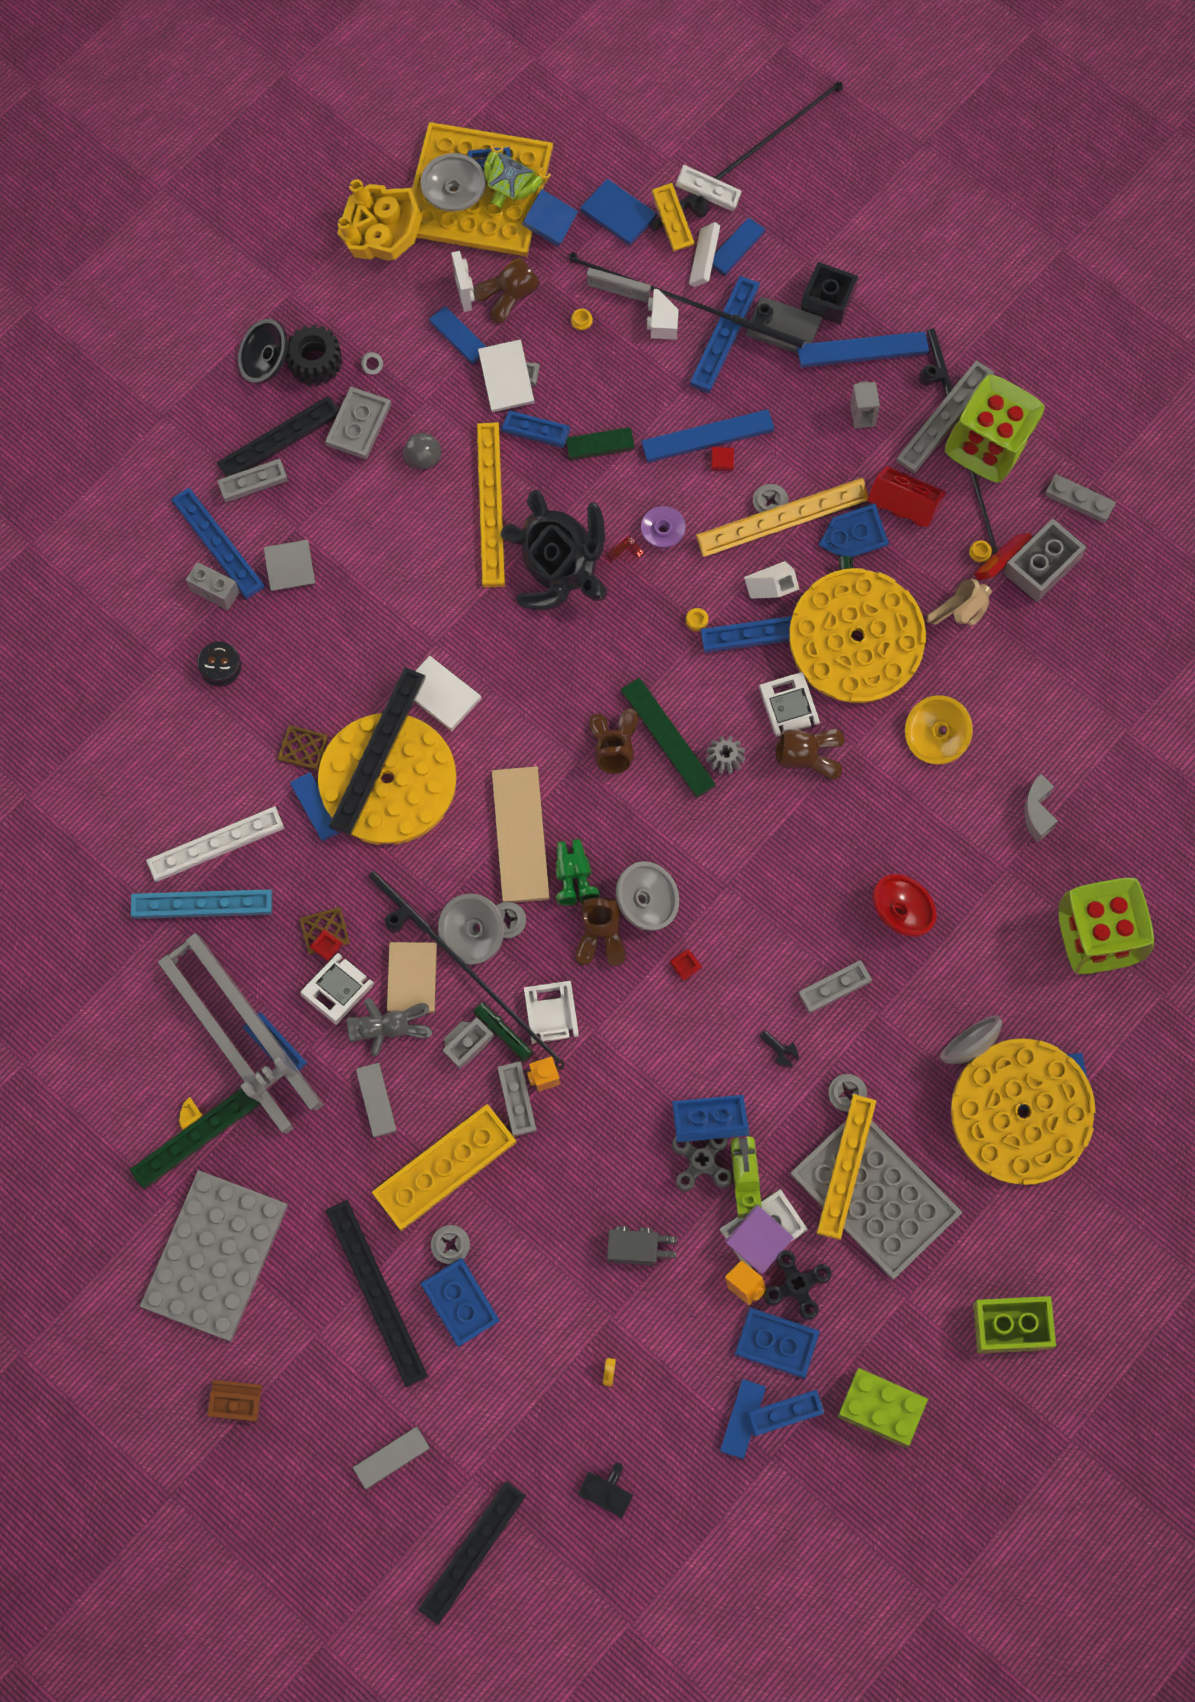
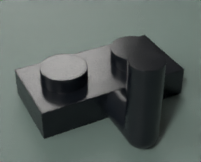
M621 1463L613 1465L612 1472L607 1481L588 1472L577 1494L620 1518H623L634 1496L616 1486L623 1472Z

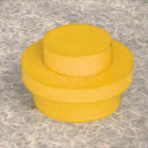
M578 309L571 316V324L577 330H586L592 325V315L586 309Z
M982 540L974 542L969 549L970 557L979 563L989 560L992 554L991 546Z

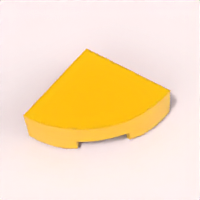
M190 1097L183 1103L180 1111L179 1122L183 1130L203 1116Z
M607 1358L605 1361L604 1386H613L616 1359Z

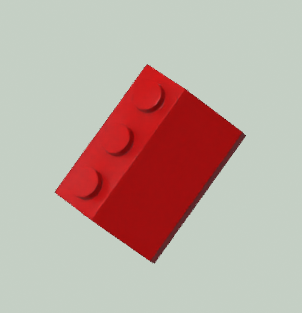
M886 465L877 475L867 501L872 504L875 503L878 509L885 508L892 511V514L896 517L908 518L919 527H929L947 492Z

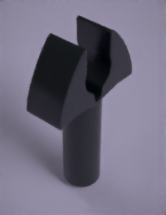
M766 1030L760 1034V1038L777 1052L778 1058L775 1060V1064L792 1068L793 1064L785 1059V1054H791L797 1061L799 1060V1054L793 1042L789 1046H783Z

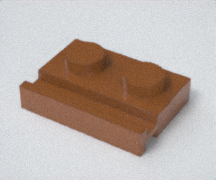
M212 1380L207 1416L258 1422L263 1386L260 1384Z

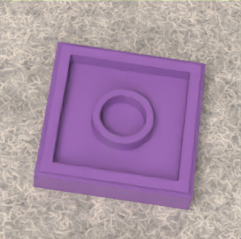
M756 1204L725 1242L763 1275L779 1253L786 1248L794 1237Z

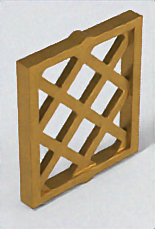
M289 725L277 759L278 761L317 771L329 736ZM296 731L302 732L304 734L298 736ZM290 732H293L296 738L288 741ZM311 735L317 736V737H319V738L313 740V738L311 737ZM308 736L311 742L303 745L300 739ZM323 740L322 748L318 749L315 743ZM298 741L301 747L293 751L290 744ZM313 745L316 751L308 754L305 748ZM288 746L290 753L283 756L284 748ZM303 750L306 756L298 760L296 753ZM318 754L317 763L314 764L311 757ZM293 755L296 761L287 758ZM307 759H308L309 762H310V764L302 763L303 761H305V760H307Z
M340 907L299 918L309 955L315 954L310 949L308 943L309 938L316 940V937L311 935L315 928L320 931L324 929L327 931L329 926L333 924L338 928L334 934L329 933L343 942V946L350 944L346 930L347 926ZM332 913H333V915H332V917H331L330 919L327 918V917H325V915H329V914H332ZM337 914L341 917L342 922L340 924L333 921ZM317 918L315 923L309 921L311 919ZM321 918L328 921L325 928L318 926ZM305 923L312 926L309 933L305 931ZM341 929L345 932V939L337 936Z

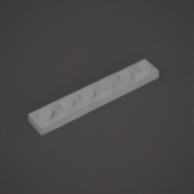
M976 360L898 456L897 463L915 474L959 420L981 381L988 374L994 375V371Z

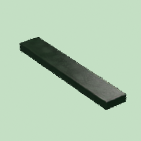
M639 677L621 688V693L633 710L638 713L642 723L697 799L715 788V782Z
M242 1088L129 1169L143 1190H145L251 1113L261 1103L249 1097Z

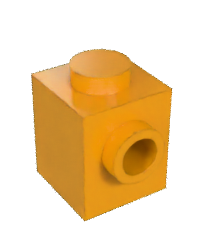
M552 1056L529 1064L530 1071L527 1072L530 1085L536 1086L537 1092L560 1085V1078Z
M742 1260L725 1276L728 1289L748 1305L754 1300H759L766 1289L763 1277Z

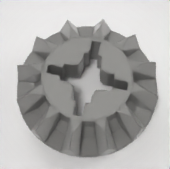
M766 484L759 487L753 496L754 509L759 513L788 503L786 491L775 484ZM775 496V505L771 503L769 506L766 507V499L770 500Z
M503 902L496 905L503 920L505 919V912H507L510 919H514L511 922L510 929L504 923L503 938L512 939L520 935L526 926V915L523 909L512 902Z
M843 1074L836 1077L830 1084L828 1091L830 1102L837 1110H842L846 1113L849 1111L851 1100L847 1097L839 1098L844 1092L843 1085L848 1091L855 1090L853 1094L867 1098V1089L864 1082L852 1074Z
M447 1225L438 1229L431 1240L433 1255L438 1261L447 1265L456 1262L460 1258H466L470 1249L468 1235L463 1229L454 1225ZM458 1237L456 1239L455 1246L459 1251L457 1252L456 1250L450 1249L449 1251H446V1253L444 1254L447 1246L442 1239L451 1242L453 1239L455 1240V1238Z

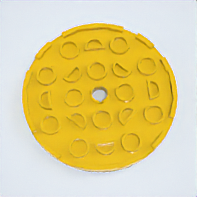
M863 568L843 569L820 578L800 598L790 622V649L799 671L804 674L805 679L819 692L843 702L869 703L894 694L914 675L922 660L926 643L925 623L921 610L908 590H905L896 583V580L883 573H876ZM854 630H859L863 633L864 638L860 642L855 641L851 638V633Z
M382 713L360 718L344 727L331 740L322 756L318 772V786L323 805L331 818H333ZM407 717L352 836L370 844L394 843L397 845L425 835L444 818L455 795L456 767L447 743L428 724L414 717ZM384 773L394 776L391 783H383L381 781Z
M1010 1039L993 1044L986 1052L966 1065L954 1088L951 1102V1118L954 1133L961 1149L968 1159L981 1171L1004 1182L1029 1185L1046 1182L1058 1177L1078 1161L1079 1156L1085 1147L1088 1146L1094 1130L1095 1100L1085 1073L1073 1058L1058 1049V1047L1043 1041ZM1022 1104L1029 1108V1114L1026 1118H1021L1017 1115L1018 1108Z

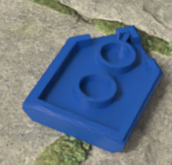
M874 503L833 517L818 546L840 557L849 556L852 558L888 546L889 542L876 504Z

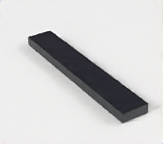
M327 396L217 462V465L225 477L254 468L336 419L339 410L331 398Z
M505 1481L418 1611L439 1625L526 1498L524 1493Z

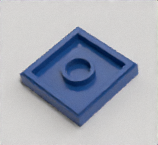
M541 189L522 225L559 247L578 211Z

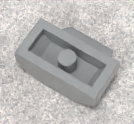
M478 1018L473 1022L461 1021L444 1038L445 1048L442 1051L460 1069L480 1053L494 1035Z

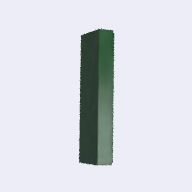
M631 427L568 437L566 440L570 461L635 450Z

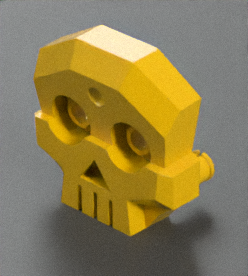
M353 180L350 183L351 186H349L353 195L348 197L343 216L338 220L340 223H337L339 227L337 234L346 243L354 258L370 260L377 257L387 261L397 259L415 243L422 220V214L415 194L411 188L386 189L384 185L372 184L364 187L361 180Z

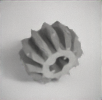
M720 736L719 742L713 740L711 742L712 747L707 748V754L709 755L707 762L712 763V771L719 768L720 775L723 774L724 770H727V773L731 775L732 768L739 771L740 764L745 761V757L742 756L745 754V749L740 748L741 742L739 740L733 743L732 736L728 737V741H725L724 737ZM727 753V756L729 757L724 758V755L722 756V754Z

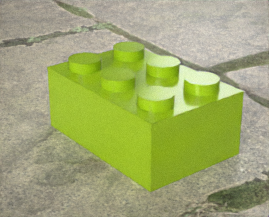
M1051 1296L976 1300L973 1303L978 1354L1052 1350L1056 1347Z
M858 1368L837 1417L907 1448L910 1446L928 1399Z

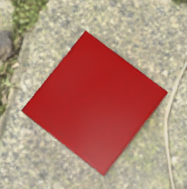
M712 447L711 470L733 471L734 448Z
M324 929L312 943L310 949L329 962L343 946V942Z
M689 948L669 962L683 982L702 969V965Z

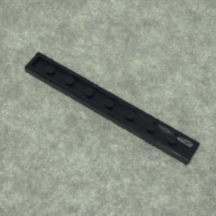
M404 667L329 824L330 829L351 837L426 679L424 674Z
M348 1199L326 1209L405 1387L408 1388L428 1378V1374Z

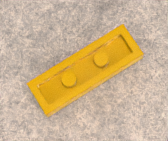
M670 183L652 189L651 193L673 252L693 246L694 240L673 184Z

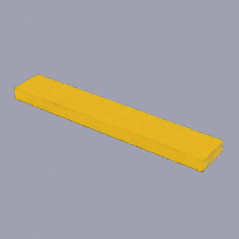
M855 1094L852 1096L816 1233L818 1235L841 1240L877 1100Z

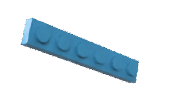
M272 890L131 894L132 919L272 915L273 892Z

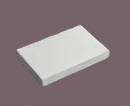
M521 339L478 349L492 413L535 403Z
M431 656L416 670V672L424 674L426 679L415 703L451 731L456 728L482 699L481 695Z
M781 1189L761 1202L762 1209L794 1237L791 1241L808 1231ZM737 1217L720 1229L726 1240L744 1218ZM734 1251L740 1261L742 1260L744 1263H746L749 1267L752 1268V1266L746 1260H744L736 1251Z

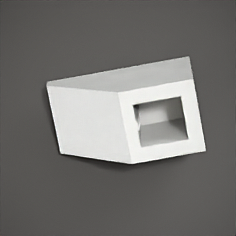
M654 289L653 297H649L648 310L652 311V317L648 316L647 330H651V338L677 340L678 309L658 289Z
M786 561L744 577L750 598H776L799 590L795 571Z

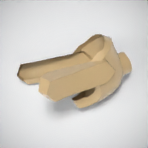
M966 579L960 583L953 597L926 615V622L937 625L954 613L957 623H967L969 626H973L986 612L989 605V595L992 591L987 585H980L975 579Z

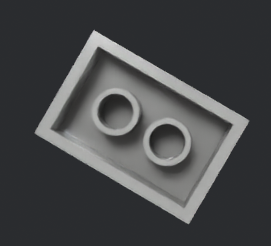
M1052 518L1007 562L1004 574L1038 602L1082 559L1086 546Z

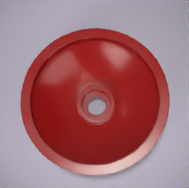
M890 874L880 879L873 890L875 910L880 919L890 929L908 937H919L932 929L937 917L936 907L932 897L920 883L905 875Z

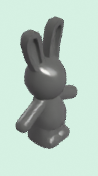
M367 998L364 1004L371 1016L347 1018L350 1043L374 1038L370 1051L372 1056L379 1055L384 1035L391 1038H398L403 1035L428 1038L432 1034L431 1028L426 1025L408 1024L409 1020L427 1014L429 1006L426 1003L416 1004L404 1011H390L382 1016L371 998Z

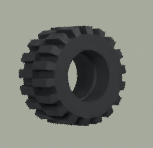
M307 325L303 326V330H295V335H290L288 338L286 359L289 370L294 378H298L300 383L306 381V384L309 386L312 383L319 386L321 385L320 382H325L326 384L329 382V378L334 379L336 372L341 370L342 355L336 335L333 336V332L330 329L326 331L324 326H320V328H317L316 325H311V328H307ZM318 350L324 352V355L317 360H306L303 358L310 351Z

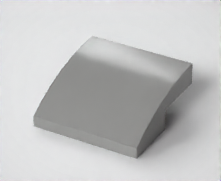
M308 540L264 547L271 591L316 584Z

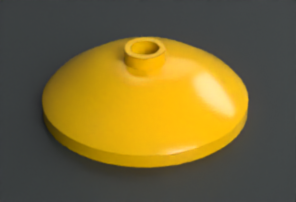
M942 695L927 697L917 703L910 711L905 725L906 741L913 754L924 762L937 765L947 764L958 759L967 750L973 733L972 720L966 708L959 701ZM942 727H945L947 730L944 735L941 734Z

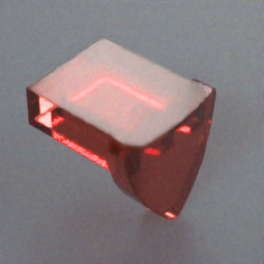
M628 535L604 557L609 562H612L626 549L637 558H640L643 552L633 538Z

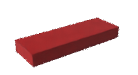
M1019 534L1010 539L974 573L977 580L993 578L1032 539L1031 534Z

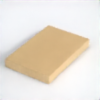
M390 942L387 1012L394 1010L404 1011L416 1004L426 1003L429 1006L427 1013H435L437 943Z

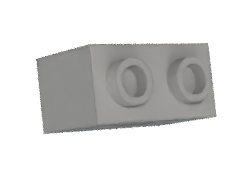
M862 381L854 384L850 402L854 429L876 426L880 407L876 382Z
M199 562L196 563L186 578L191 592L226 610H229L240 593L236 581Z

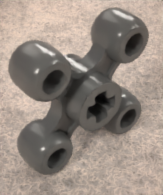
M676 1137L673 1139L671 1147L674 1153L685 1156L690 1163L689 1168L685 1172L680 1173L676 1178V1187L681 1192L691 1191L695 1185L696 1178L703 1174L709 1175L713 1179L714 1184L719 1188L724 1189L731 1184V1172L726 1168L718 1167L714 1161L715 1155L727 1147L728 1138H719L723 1141L721 1144H716L714 1142L715 1139H709L708 1145L702 1149L694 1148L690 1141L683 1142L685 1147L679 1148L677 1146L679 1142H677ZM699 1157H703L704 1161L708 1162H705V1166H700V1163L695 1161H698ZM724 1175L727 1177V1180L720 1181L718 1177ZM687 1179L690 1183L683 1185L681 1180Z

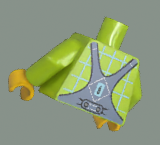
M495 143L491 144L490 153L484 163L485 180L488 182L487 186L496 190L490 202L502 208L507 197L517 201L531 195L542 184L548 182L551 174L549 173L548 176L541 175L544 168H540L536 175L534 170L504 155L503 146H501L500 150H495Z

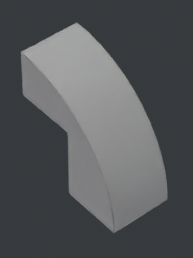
M1042 774L1036 778L1031 786L1024 806L1027 828L1037 843L1055 828L1058 821L1040 804L1051 794L1054 788Z

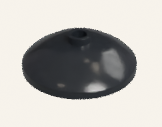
M272 319L260 320L245 334L239 348L238 365L242 376L246 380L255 384L265 383L273 378L282 368L287 357L288 338L284 327L279 322Z

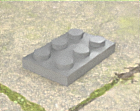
M350 386L325 441L326 446L367 460L392 405L391 400Z

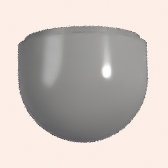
M367 352L361 358V367L368 374H377L383 367V360L379 354ZM370 357H374L378 361L377 367L373 370L368 369L366 366V361Z

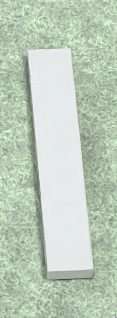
M274 806L149 858L146 861L154 881L158 882L285 828Z

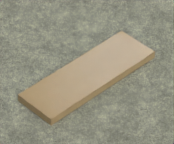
M538 766L492 770L503 902L520 903L550 900Z

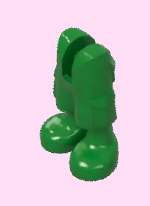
M580 838L572 840L573 854H567L569 852L565 841L557 842V862L555 868L557 879L563 882V890L556 895L557 904L562 906L577 904L576 893L573 887L574 878L578 882L580 903H583L585 899L600 897L598 888L590 886L587 878L591 875L590 862L585 856Z

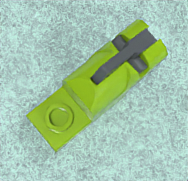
M747 1136L746 1138L739 1139L737 1137L731 1140L733 1181L738 1218H745L756 1204L762 1208L755 1140Z

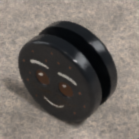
M226 642L208 644L201 650L197 660L201 676L207 683L213 686H227L233 683L241 673L242 665L238 652L232 645Z

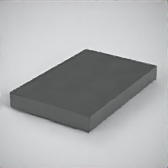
M761 296L757 308L761 304H768L773 309V319L766 326L803 339L805 344L813 343L822 317ZM755 310V312H754V315H753L751 321H754V319H755V317H756V310ZM750 329L746 331L747 337L797 353V347Z

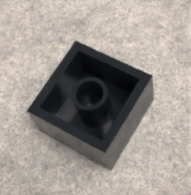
M817 262L803 294L801 310L841 325L855 294L858 276Z

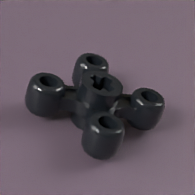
M789 1250L780 1252L776 1262L777 1266L785 1272L786 1281L781 1286H769L766 1288L763 1299L767 1305L777 1306L785 1297H794L799 1302L801 1317L805 1320H813L819 1313V1307L810 1298L809 1289L815 1284L823 1285L828 1283L832 1277V1271L826 1264H819L810 1273H801L796 1268V1257L793 1252ZM788 1257L790 1259V1263H783L782 1258ZM824 1271L826 1277H819L818 1272ZM796 1280H800L804 1288L800 1287L797 1291L793 1289L794 1285L791 1282L795 1283ZM769 1293H775L777 1295V1299H770ZM805 1307H811L813 1309V1313H806Z

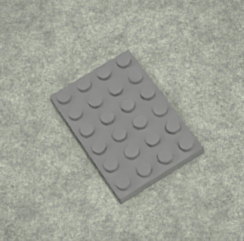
M871 1120L843 1230L894 1280L963 1212ZM846 1121L790 1173L797 1183L822 1208L824 1207Z
M198 1170L140 1307L232 1343L288 1204Z

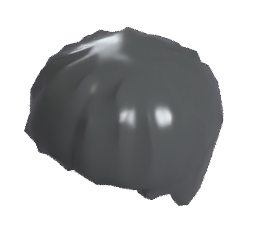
M419 432L413 434L403 447V459L410 468L428 470L439 463L442 453L441 445L429 433Z

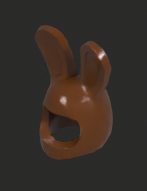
M518 258L510 262L498 277L479 283L474 288L473 294L476 300L482 302L499 291L504 293L491 310L493 322L499 324L508 318L515 302L536 291L540 282L522 258Z
M626 709L621 713L618 730L609 731L607 719L603 714H594L589 720L590 729L597 740L594 752L595 762L603 772L620 774L628 770L633 763L634 749L631 737L638 724V713L633 709Z
M788 729L781 733L775 747V757L778 764L783 768H812L827 778L837 779L842 774V766L837 761L819 756L818 749L838 748L844 744L845 737L838 729L828 730L816 735L800 730Z
M585 899L581 905L584 935L576 950V961L581 965L590 964L594 959L598 938H604L608 962L614 966L622 965L626 958V951L618 932L621 910L617 899Z

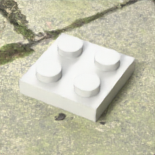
M460 251L452 252L454 277L463 311H471V302L475 301L472 279L468 275L466 258L462 259Z

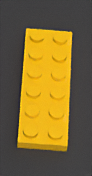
M486 1104L373 1190L372 1194L400 1231H403L514 1146L517 1141L490 1106Z

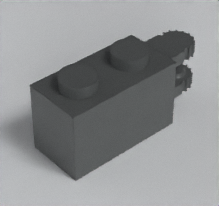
M615 1226L614 1230L609 1229L607 1263L656 1266L657 1258L676 1259V1252L657 1251V1243L673 1245L677 1243V1237L658 1235L651 1228H639V1231H629V1227Z

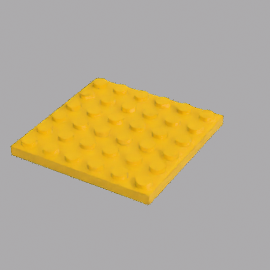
M429 122L412 187L422 214L416 238L527 257L533 231L523 226L522 223L540 190L544 188V184L524 199L514 201L507 197L502 208L490 202L496 190L487 186L488 182L485 180V190L478 202L465 210L450 212L440 210L426 200L421 188V176L425 167L441 155L457 153L468 156V151L491 149L492 143H495V148H501V146L510 147V154L513 160L534 170L536 175L540 168H544L541 175L547 176L553 143Z

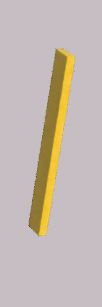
M477 423L483 588L505 587L503 538L501 537L503 519L499 423Z
M863 478L696 534L701 555L705 557L865 502L868 499L865 481Z

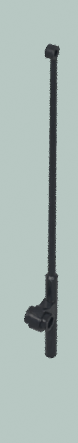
M836 82L832 88L725 168L714 179L720 180L834 90L842 91V82ZM690 193L679 202L682 210L689 207L692 209L693 214L699 218L705 217L708 214V201L703 196ZM660 217L650 224V228L654 232L663 226Z
M571 252L569 254V260L571 262H576L584 266L590 267L592 269L635 280L627 276L618 274L616 272L610 271L608 269L578 259L577 253ZM651 286V291L658 289L664 296L726 318L734 324L799 348H803L805 345V340L766 326L773 319V309L768 304L758 306L754 321Z
M932 328L927 331L937 368L934 365L925 366L919 373V381L923 385L942 382L945 396L947 397L953 388L936 330ZM969 470L995 554L998 550L977 477L973 471Z
M376 871L371 872L368 877L400 908L398 911L389 913L386 916L385 925L387 930L397 933L403 929L404 923L411 919L556 1060V1069L562 1070L565 1065L564 1061L431 930V926Z

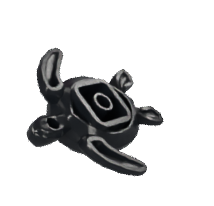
M533 490L529 493L527 505L533 514L526 519L524 528L515 524H509L502 528L501 537L508 542L522 545L523 559L528 571L537 582L548 588V590L540 593H520L516 597L517 603L531 610H550L563 604L568 598L569 591L581 588L582 594L594 601L604 600L608 590L604 583L594 575L596 561L602 554L605 542V526L600 507L597 503H589L587 507V531L574 517L564 512L548 510L540 490Z

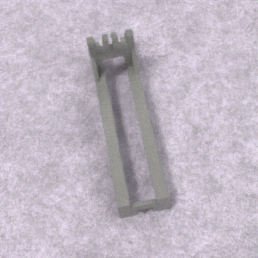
M194 933L186 939L183 945L158 961L159 965L245 1081L240 1085L243 1091L249 1097L261 1103L282 1133L287 1134L294 1128L266 1089L283 1075L287 1077L310 1110L315 1109L317 1111L324 1105L199 935ZM187 949L195 952L273 1058L276 1066L273 1071L267 1066L261 1069L265 1077L259 1071L254 1074L175 964L179 961L177 957L186 954Z

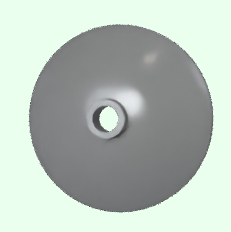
M457 153L445 154L435 158L425 167L421 176V188L426 200L434 207L450 212L461 211L473 206L481 198L485 190V175L481 166L471 157Z
M652 862L634 863L621 873L616 886V898L624 917L635 927L646 931L659 930L669 925L675 918L679 908V893L671 875L664 868Z
M463 894L453 898L444 907L438 924L439 937L465 964L482 963L493 957L502 944L504 937L503 918L496 905L488 898L479 894ZM477 924L480 925V931H479V932L476 930V925H477Z
M998 1015L990 1016L966 1029L946 1046L940 1055L941 1060L947 1064H962L970 1062L986 1052L998 1038L1002 1028V1019Z

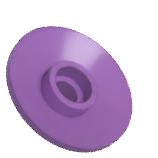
M667 506L651 509L645 514L641 522V532L645 540L659 548H668L676 545L681 541L686 530L683 516L676 509ZM661 528H665V529L667 530V532H664V533H663V532H660L659 530H660Z

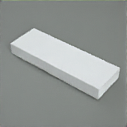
M683 165L675 186L697 196H703L706 200L730 211L735 210L742 192L686 165Z
M715 222L700 229L689 284L694 288L708 282L710 279L720 225Z

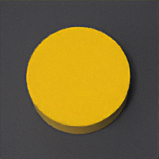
M700 608L691 609L686 615L687 627L694 632H700L701 629H705L708 625L707 613Z

